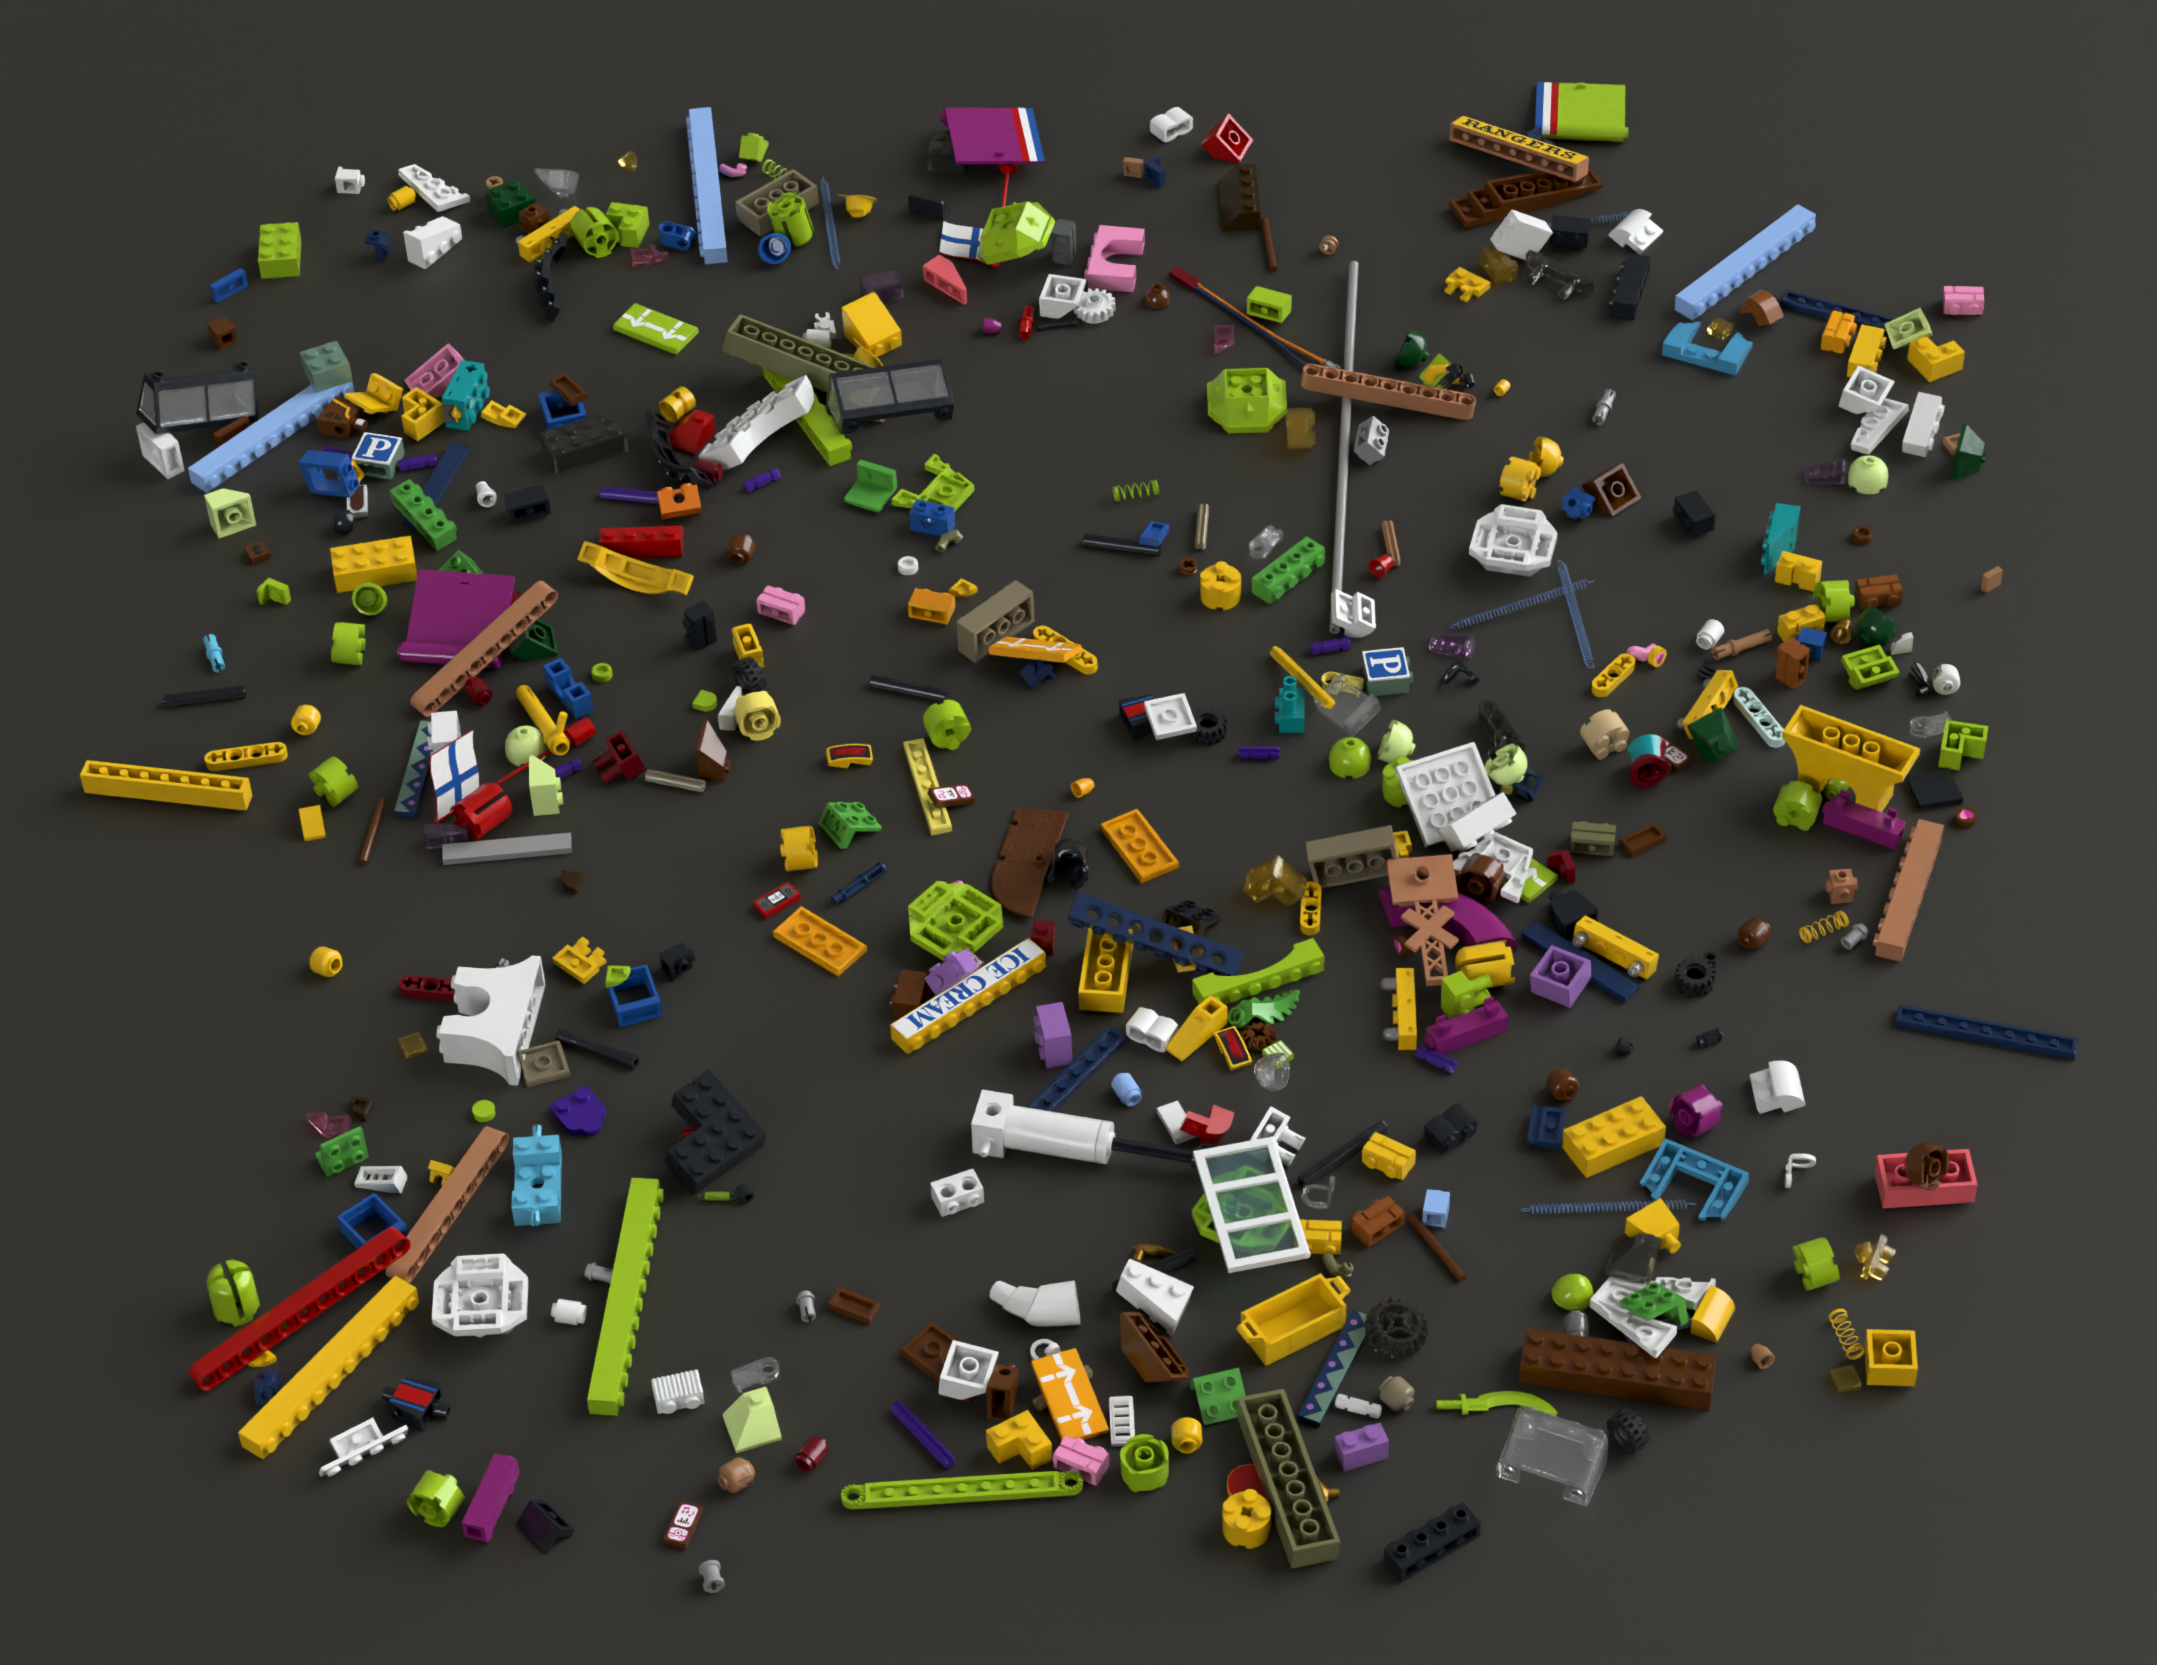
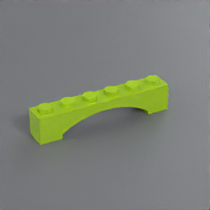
M1314 938L1294 944L1293 951L1287 957L1261 971L1238 976H1216L1212 972L1192 979L1193 995L1198 1004L1202 1003L1210 995L1225 1005L1236 1002L1240 999L1257 995L1263 991L1277 988L1324 971V954Z

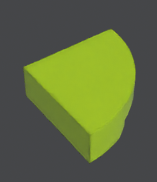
M608 966L605 980L606 987H613L623 983L630 975V966Z

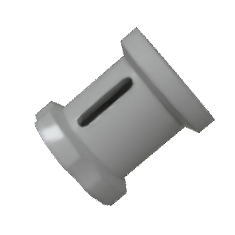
M708 1560L699 1566V1572L704 1578L703 1589L705 1592L716 1593L725 1587V1581L721 1578L719 1572L721 1565L717 1560Z

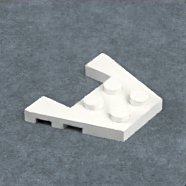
M1495 832L1477 843L1475 848L1469 852L1464 851L1459 854L1458 858L1453 861L1456 876L1461 872L1460 870L1466 860L1474 853L1501 861L1504 865L1505 878L1508 879V882L1501 889V896L1518 903L1533 856V849Z

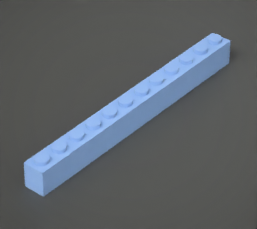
M711 107L689 109L690 117H686L690 161L694 162L691 163V170L693 174L695 209H699L696 210V219L700 221L697 222L698 233H701L698 234L699 245H702L699 246L700 257H704L705 264L725 263L728 260Z

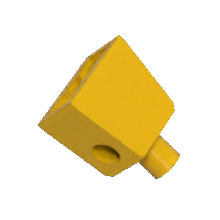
M1661 1198L1626 1218L1625 1234L1651 1253H1655L1664 1247L1670 1253H1675L1680 1248L1681 1243L1677 1240L1679 1236V1223Z

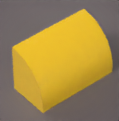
M1710 1285L1692 1317L1690 1333L1717 1343L1735 1310L1732 1299L1721 1289Z

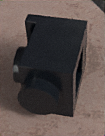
M683 943L659 953L661 968L671 981L676 980L675 976L693 968L692 962L696 960L693 951L687 949Z

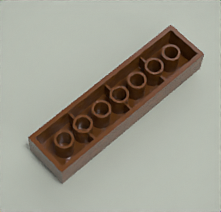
M1527 1328L1520 1363L1519 1383L1710 1411L1717 1355L1665 1348L1657 1358H1654L1635 1343Z

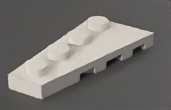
M415 164L400 168L398 171V175L437 212L470 202L468 194H460L457 188L446 186L445 181L440 178H432L431 173Z
M1885 398L1879 409L1867 411L1865 417L1861 420L1860 428L1857 429L1853 437L1851 450L1869 455L1909 411L1908 404Z

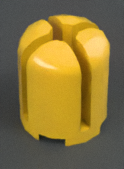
M1507 940L1463 947L1458 950L1455 958L1456 972L1462 971L1469 980L1487 974L1491 979L1492 987L1513 984L1515 977L1511 978L1512 965H1514L1511 947L1505 946Z

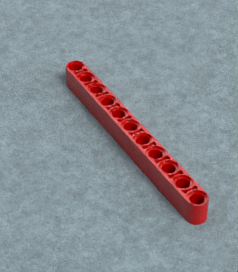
M395 1227L386 1229L196 1361L189 1368V1377L203 1391L213 1389L405 1255L411 1246L409 1239Z

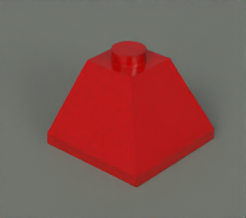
M1228 113L1207 133L1201 145L1213 158L1239 163L1253 139Z
M697 409L683 417L669 432L672 448L696 456L716 433L714 415Z

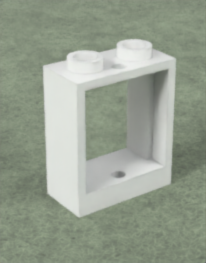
M144 422L136 426L143 457L161 474L170 479L185 471L179 443L170 433L155 434Z

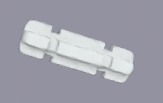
M1338 1394L1335 1400V1407L1348 1408L1347 1411L1362 1415L1369 1414V1417L1376 1419L1380 1417L1382 1412V1406L1372 1403L1370 1405L1368 1401L1354 1397L1348 1399V1396Z

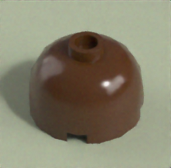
M1926 1142L1917 1144L1905 1157V1171L1908 1179L1915 1185L1927 1190H1934L1941 1185L1942 1182L1939 1180L1942 1174L1946 1175L1948 1172V1151L1943 1150V1146L1936 1143Z

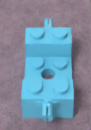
M536 1125L532 1126V1136L513 1138L515 1186L514 1191H512V1214L515 1226H539L540 1224L561 1223L562 1151L559 1135L541 1136V1125H537V1130ZM535 1184H543L541 1188H533Z

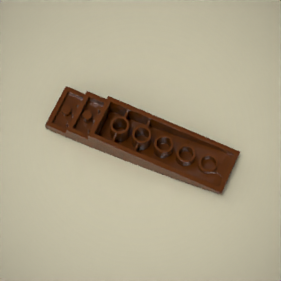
M1589 165L1588 174L1577 182L1544 171L1486 181L1484 188L1468 190L1467 197L1451 199L1449 207L1462 225L1467 228L1503 220L1511 210L1525 214L1602 188L1603 183Z

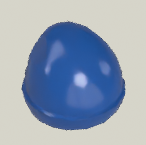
M772 233L764 236L758 245L759 256L769 264L783 262L791 251L790 241L781 233Z

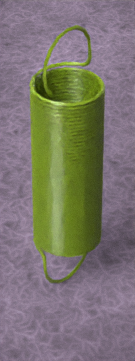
M705 1192L704 1199L706 1201L730 1200L729 1192Z

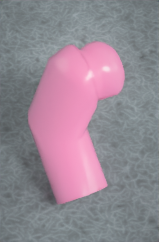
M739 163L737 168H731L721 164L719 172L730 178L741 177L746 174L747 166Z
M1652 643L1646 648L1632 646L1627 649V654L1632 655L1635 660L1643 662L1647 660L1650 650L1656 645Z

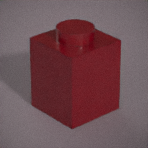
M1033 920L1030 938L1045 951L1046 955H1053L1056 942L1055 921Z

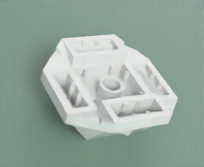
M1501 504L1493 512L1477 521L1469 547V554L1476 558L1486 570L1531 577L1540 569L1550 566L1557 541V532L1546 520L1542 510Z
M505 1254L457 1256L451 1262V1266L444 1270L434 1281L433 1325L456 1337L477 1336L481 1338L485 1335L508 1334L516 1325L527 1320L528 1277Z

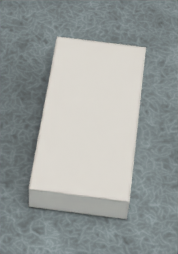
M1178 1101L1157 1108V1114L1175 1144L1196 1138V1136L1189 1135L1180 1130L1181 1123L1186 1114Z

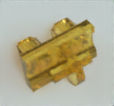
M1883 1235L1880 1236L1878 1243L1873 1244L1872 1247L1870 1242H1865L1864 1244H1858L1854 1250V1254L1859 1258L1858 1262L1865 1263L1860 1276L1864 1280H1867L1870 1275L1882 1280L1888 1272L1889 1267L1879 1262V1260L1888 1264L1896 1250L1886 1245L1888 1238Z

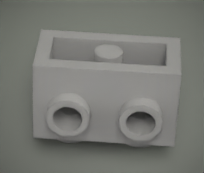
M1374 416L1359 424L1353 451L1369 465L1376 461H1381L1385 456L1389 429Z

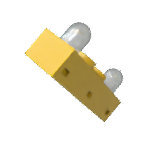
M576 206L569 210L561 209L558 212V217L526 237L519 235L515 242L519 246L520 256L528 262H532L543 255L546 248L549 249L553 240L558 238L560 232L566 234L567 239L573 236L571 220L580 209Z
M1717 670L1712 678L1704 680V691L1685 718L1677 720V728L1685 730L1688 739L1693 738L1687 725L1720 707L1724 709L1733 696L1734 691L1739 687L1732 670Z
M1584 916L1576 923L1572 939L1574 947L1581 948L1584 946L1627 969L1631 977L1641 976L1647 980L1656 972L1659 958L1658 953L1587 916Z
M1396 968V977H1386L1381 981L1382 989L1396 991V994H1392V1007H1397V1011H1393V1024H1397V1028H1386L1383 1031V1038L1387 1041H1398V1050H1416L1417 1027L1414 968Z

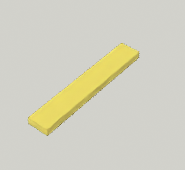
M924 738L903 742L904 751L931 836L952 832V825L946 807L935 808L927 794L929 788L939 787Z

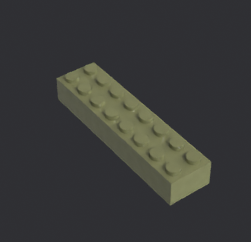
M741 314L728 329L722 351L731 356L757 364L766 370L775 371L787 378L796 380L807 375L811 385L822 392H827L829 375L831 373L876 368ZM879 387L849 391L848 399L846 400L867 408L878 392Z
M1279 1389L1239 1397L1236 1416L1265 1497L1270 1504L1271 1513L1291 1569L1338 1559L1340 1539L1285 1390Z

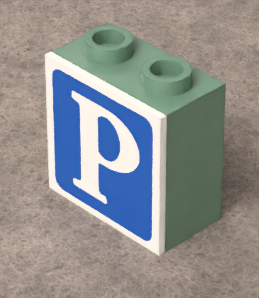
M364 432L351 460L358 464L365 476L392 480L398 468V460L402 459L405 454L402 438Z
M1404 647L1362 651V670L1368 697L1410 693V684H1413L1412 671L1409 672L1410 660L1409 657L1405 656Z

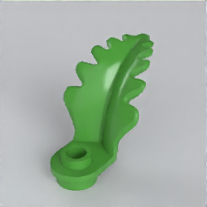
M1295 989L1290 990L1289 993L1284 992L1282 997L1276 995L1273 1000L1270 997H1265L1263 1001L1255 997L1250 1001L1242 1000L1236 1007L1230 1010L1228 1020L1237 1029L1243 1028L1253 1017H1258L1270 1024H1274L1273 1018L1284 1021L1282 1013L1288 1016L1292 1014L1289 1009L1296 1008L1294 1002L1299 1001L1300 990Z

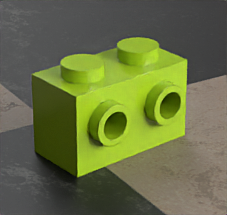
M1256 286L1247 297V314L1282 323L1291 312L1292 295Z

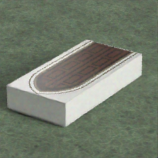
M360 485L351 498L347 497V510L353 513L354 518L368 517L367 485Z

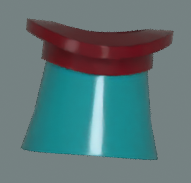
M1648 734L1636 738L1629 744L1627 753L1632 760L1630 777L1635 786L1650 788L1661 783L1670 775L1672 767L1665 760L1666 742L1663 738Z

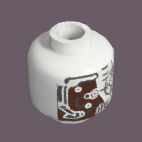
M1942 664L1933 670L1932 682L1936 692L1941 695H1951L1959 689L1960 677L1956 667L1950 664Z

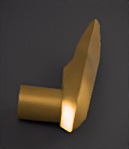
M1139 1244L1133 1246L1135 1254L1132 1260L1141 1263L1144 1254L1171 1256L1176 1252L1158 1245Z
M1317 1477L1326 1502L1328 1498H1339V1488L1327 1489Z

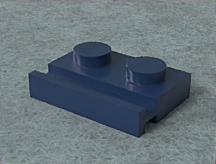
M1533 1105L1527 1145L1536 1144L1537 1147L1560 1150L1566 1109L1544 1106L1543 1108H1537V1105Z

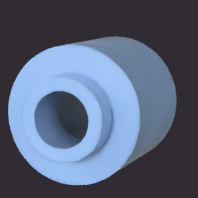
M1120 1073L1113 1078L1111 1087L1123 1104L1131 1107L1140 1102L1142 1099L1141 1090L1129 1073Z

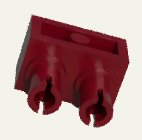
M623 729L606 738L605 742L609 747L608 751L592 760L598 772L608 765L616 763L606 770L599 772L606 784L620 775L626 776L629 781L647 770Z

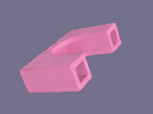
M1099 225L1098 233H1094L1095 245H1091L1092 257H1088L1087 266L1089 269H1085L1084 279L1088 281V289L1098 288L1099 290L1133 292L1136 283V265L1114 264L1105 259L1116 254L1142 256L1145 245V229Z

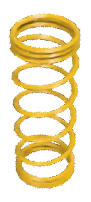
M1840 910L1834 916L1828 915L1827 919H1820L1819 923L1813 922L1812 926L1806 925L1801 927L1799 930L1800 937L1806 944L1812 941V935L1806 928L1809 926L1814 938L1818 939V934L1813 928L1814 923L1819 924V930L1825 936L1826 932L1820 924L1821 920L1826 921L1829 932L1833 933V928L1828 921L1829 917L1834 918V924L1837 929L1840 930V925L1847 927L1849 924L1847 915ZM1840 914H1841V916L1843 917V919H1844V921H1845V925H1844V923L1841 921Z
M1836 1309L1829 1314L1828 1318L1832 1323V1327L1836 1329V1335L1839 1336V1341L1843 1344V1350L1846 1351L1847 1358L1850 1360L1858 1359L1864 1354L1865 1350L1860 1343L1852 1345L1847 1350L1844 1348V1344L1850 1345L1858 1340V1336L1849 1337L1854 1334L1855 1329H1847L1851 1326L1850 1321L1843 1322L1848 1317L1844 1309ZM1844 1312V1314L1838 1315L1834 1320L1831 1319L1834 1314ZM1843 1322L1837 1328L1834 1327V1323ZM1850 1323L1849 1326L1838 1329L1842 1324ZM1847 1329L1841 1335H1838L1837 1330ZM1853 1330L1850 1335L1842 1336L1846 1331ZM1841 1337H1849L1844 1343L1841 1341ZM1853 1337L1857 1338L1852 1343H1846L1849 1339ZM1859 1349H1862V1351L1855 1356H1849L1850 1352H1855Z

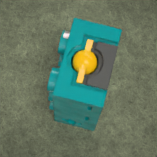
M461 360L442 396L447 428L469 431L471 425L475 423L478 412L482 410L483 403L490 394L484 363Z

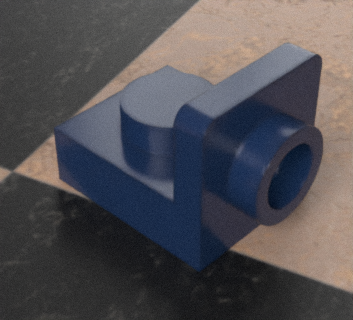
M1155 156L1144 163V178L1160 188L1165 185V169L1160 166V157Z

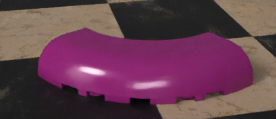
M1390 886L1381 887L1379 889V898L1391 926L1410 925L1403 921L1401 916L1409 908L1415 911V907L1393 905ZM1458 893V900H1452L1451 903L1437 904L1438 910L1444 905L1455 912V915L1441 928L1461 938V942L1466 947L1507 940L1505 946H1510L1512 952L1517 951L1516 941L1504 923L1475 900ZM1432 902L1419 904L1425 909H1428L1432 905Z

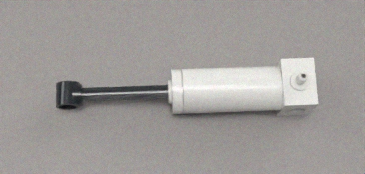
M988 1090L981 1091L971 1123L973 1153L979 1154L982 1157L994 1156L1004 1158L1006 1149L1010 1148L1107 1164L1114 1150L1191 1163V1167L1197 1170L1193 1151L1215 1147L1212 1144L1204 1143L1195 1147L1192 1151L1115 1138L1114 1123L1111 1121L1014 1106L1012 1094ZM1218 1159L1206 1161L1210 1175L1217 1171Z

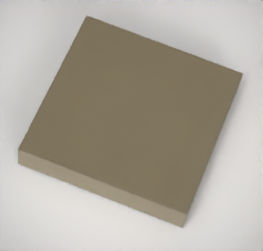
M560 1040L516 1051L527 1087L571 1077Z

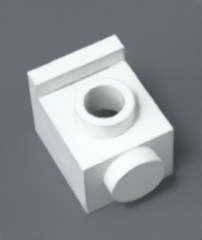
M338 167L335 176L337 193L359 194L361 187L365 184V177L360 174V170Z

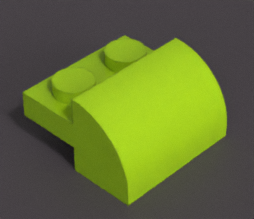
M1880 645L1846 654L1841 658V662L1850 676L1848 682L1856 690L1895 679L1900 673L1891 656L1887 657Z

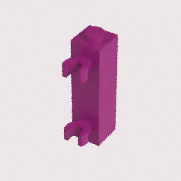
M1843 790L1840 791L1839 797L1833 795L1829 802H1825L1822 809V814H1824L1823 824L1894 850L1904 836L1906 821L1896 818L1898 810L1889 807L1888 814L1849 801L1850 793Z
M1492 996L1484 999V1006L1448 1020H1446L1445 1014L1436 1017L1437 1024L1426 1028L1424 1042L1429 1050L1432 1049L1444 1055L1508 1031L1509 1016L1498 1001L1494 1002Z
M494 1454L462 1521L465 1537L490 1543L493 1529L508 1497H511L515 1489L514 1484L520 1474L517 1459L509 1455Z

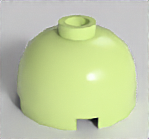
M1870 455L1861 456L1851 464L1847 481L1849 486L1857 488L1856 491L1859 493L1876 494L1883 487L1884 489L1887 487L1888 469L1880 458Z
M1392 720L1388 726L1391 731L1384 734L1378 751V759L1387 763H1391L1401 756H1411L1415 748V744L1412 743L1413 735L1411 730L1403 723Z
M519 726L513 729L505 741L506 758L516 766L529 762V756L537 757L547 750L542 733L533 726Z
M1509 744L1499 749L1495 753L1497 757L1493 761L1489 758L1484 768L1487 775L1499 785H1511L1515 782H1521L1528 764L1526 755L1515 744Z

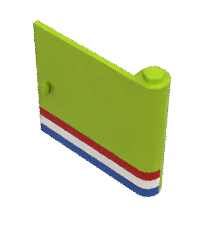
M1537 82L1535 128L1541 129V138L1549 140L1624 142V138L1628 139L1629 127H1625V85Z

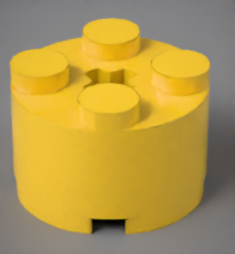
M1513 456L1510 457L1511 463L1510 465H1505L1501 475L1500 487H1503V491H1500V494L1523 502L1529 498L1533 499L1536 493V487L1534 486L1536 479L1538 480L1541 475V468L1537 467V464Z
M1223 561L1217 562L1216 565H1212L1202 571L1200 574L1202 603L1208 608L1215 610L1216 607H1223V610L1235 607L1240 602L1241 574L1239 571Z
M812 826L781 829V839L784 844H780L782 857H786V872L817 867L818 854L817 850H815L814 843H816Z
M1247 1489L1244 1492L1230 1496L1223 1503L1222 1527L1226 1540L1234 1546L1238 1547V1545L1250 1549L1256 1548L1267 1541L1271 1531V1507L1269 1502L1258 1494L1257 1491Z

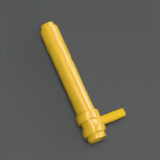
M525 685L519 686L516 691V697L542 733L544 742L553 754L558 756L565 755L570 748L569 740L563 733L568 714L560 712L557 724L555 725L532 689Z

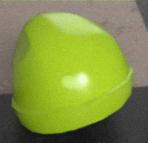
M365 582L359 584L352 593L353 606L364 615H378L387 605L385 591L374 583Z
M1567 1274L1560 1277L1551 1291L1553 1301L1557 1306L1571 1312H1579L1590 1306V1299L1594 1295L1589 1279L1581 1274Z

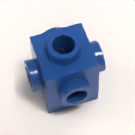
M1571 487L1569 493L1563 498L1561 509L1567 511L1566 516L1577 520L1578 517L1585 519L1592 511L1595 497Z

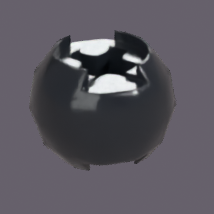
M341 509L334 513V528L338 533L348 534L354 530V517L350 510Z

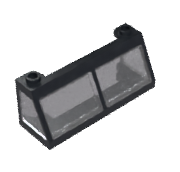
M941 359L831 373L829 375L826 406L840 434L855 432L860 427L861 422L931 412H934L937 420L952 419L954 401L944 364Z
M238 361L233 364V370L171 378H167L160 371L144 373L136 415L155 434L227 426L244 415L249 418V422H257L259 411L256 371L246 361Z

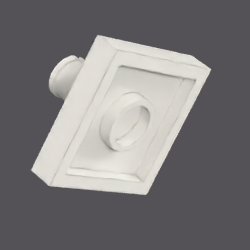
M1185 693L1144 701V709L1156 740L1197 731V725Z

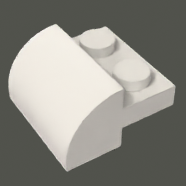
M1636 209L1621 221L1608 236L1621 247L1627 244L1641 255L1662 234L1663 230L1649 219L1652 215L1651 213L1643 209Z
M1337 589L1331 593L1332 623L1343 627L1345 636L1360 638L1369 635L1376 629L1374 599L1359 592L1353 597Z
M1787 1061L1768 1062V1069L1750 1074L1759 1114L1777 1108H1782L1784 1112L1806 1106L1798 1070L1792 1063Z

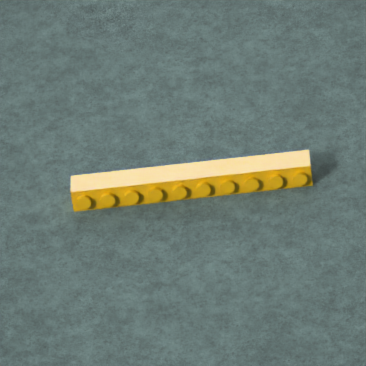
M394 1276L238 1432L241 1446L261 1459L272 1453L277 1445L285 1437H288L293 1429L301 1421H304L309 1413L317 1405H320L325 1397L333 1389H336L340 1382L349 1373H352L364 1358L370 1355L372 1349L379 1342L384 1341L387 1334L394 1327L398 1326L410 1311L417 1307L419 1303L417 1288Z

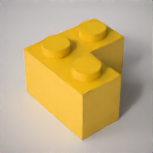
M1923 336L1910 341L1907 360L1929 382L1962 370L1965 351L1954 340L1937 347L1927 336Z
M417 387L402 397L405 412L401 415L404 433L416 441L421 440L446 422L443 403Z
M1028 1410L986 1430L987 1448L999 1464L1018 1454L1023 1457L1031 1470L1053 1460L1052 1443Z

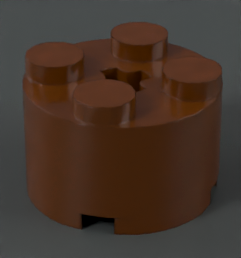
M1472 854L1456 877L1457 891L1460 890L1463 895L1481 905H1485L1486 902H1492L1505 881L1503 863L1486 855Z

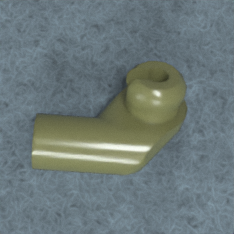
M956 529L944 533L937 542L935 549L939 552H944L949 542L952 540L955 543L961 542L963 535Z
M1326 1253L1322 1256V1261L1330 1275L1340 1276L1344 1279L1352 1275L1354 1267L1351 1263L1337 1264L1332 1253Z

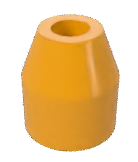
M1081 778L1071 784V790L1077 798L1089 794L1094 788V782L1091 778Z

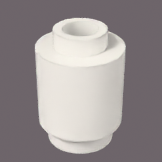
M1708 620L1697 634L1696 642L1698 646L1706 650L1714 647L1724 634V627L1717 620Z
M558 1299L557 1303L552 1305L551 1317H555V1322L584 1324L587 1305H582L581 1302Z

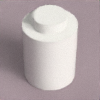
M807 329V332L803 333V339L831 349L832 332L831 330Z

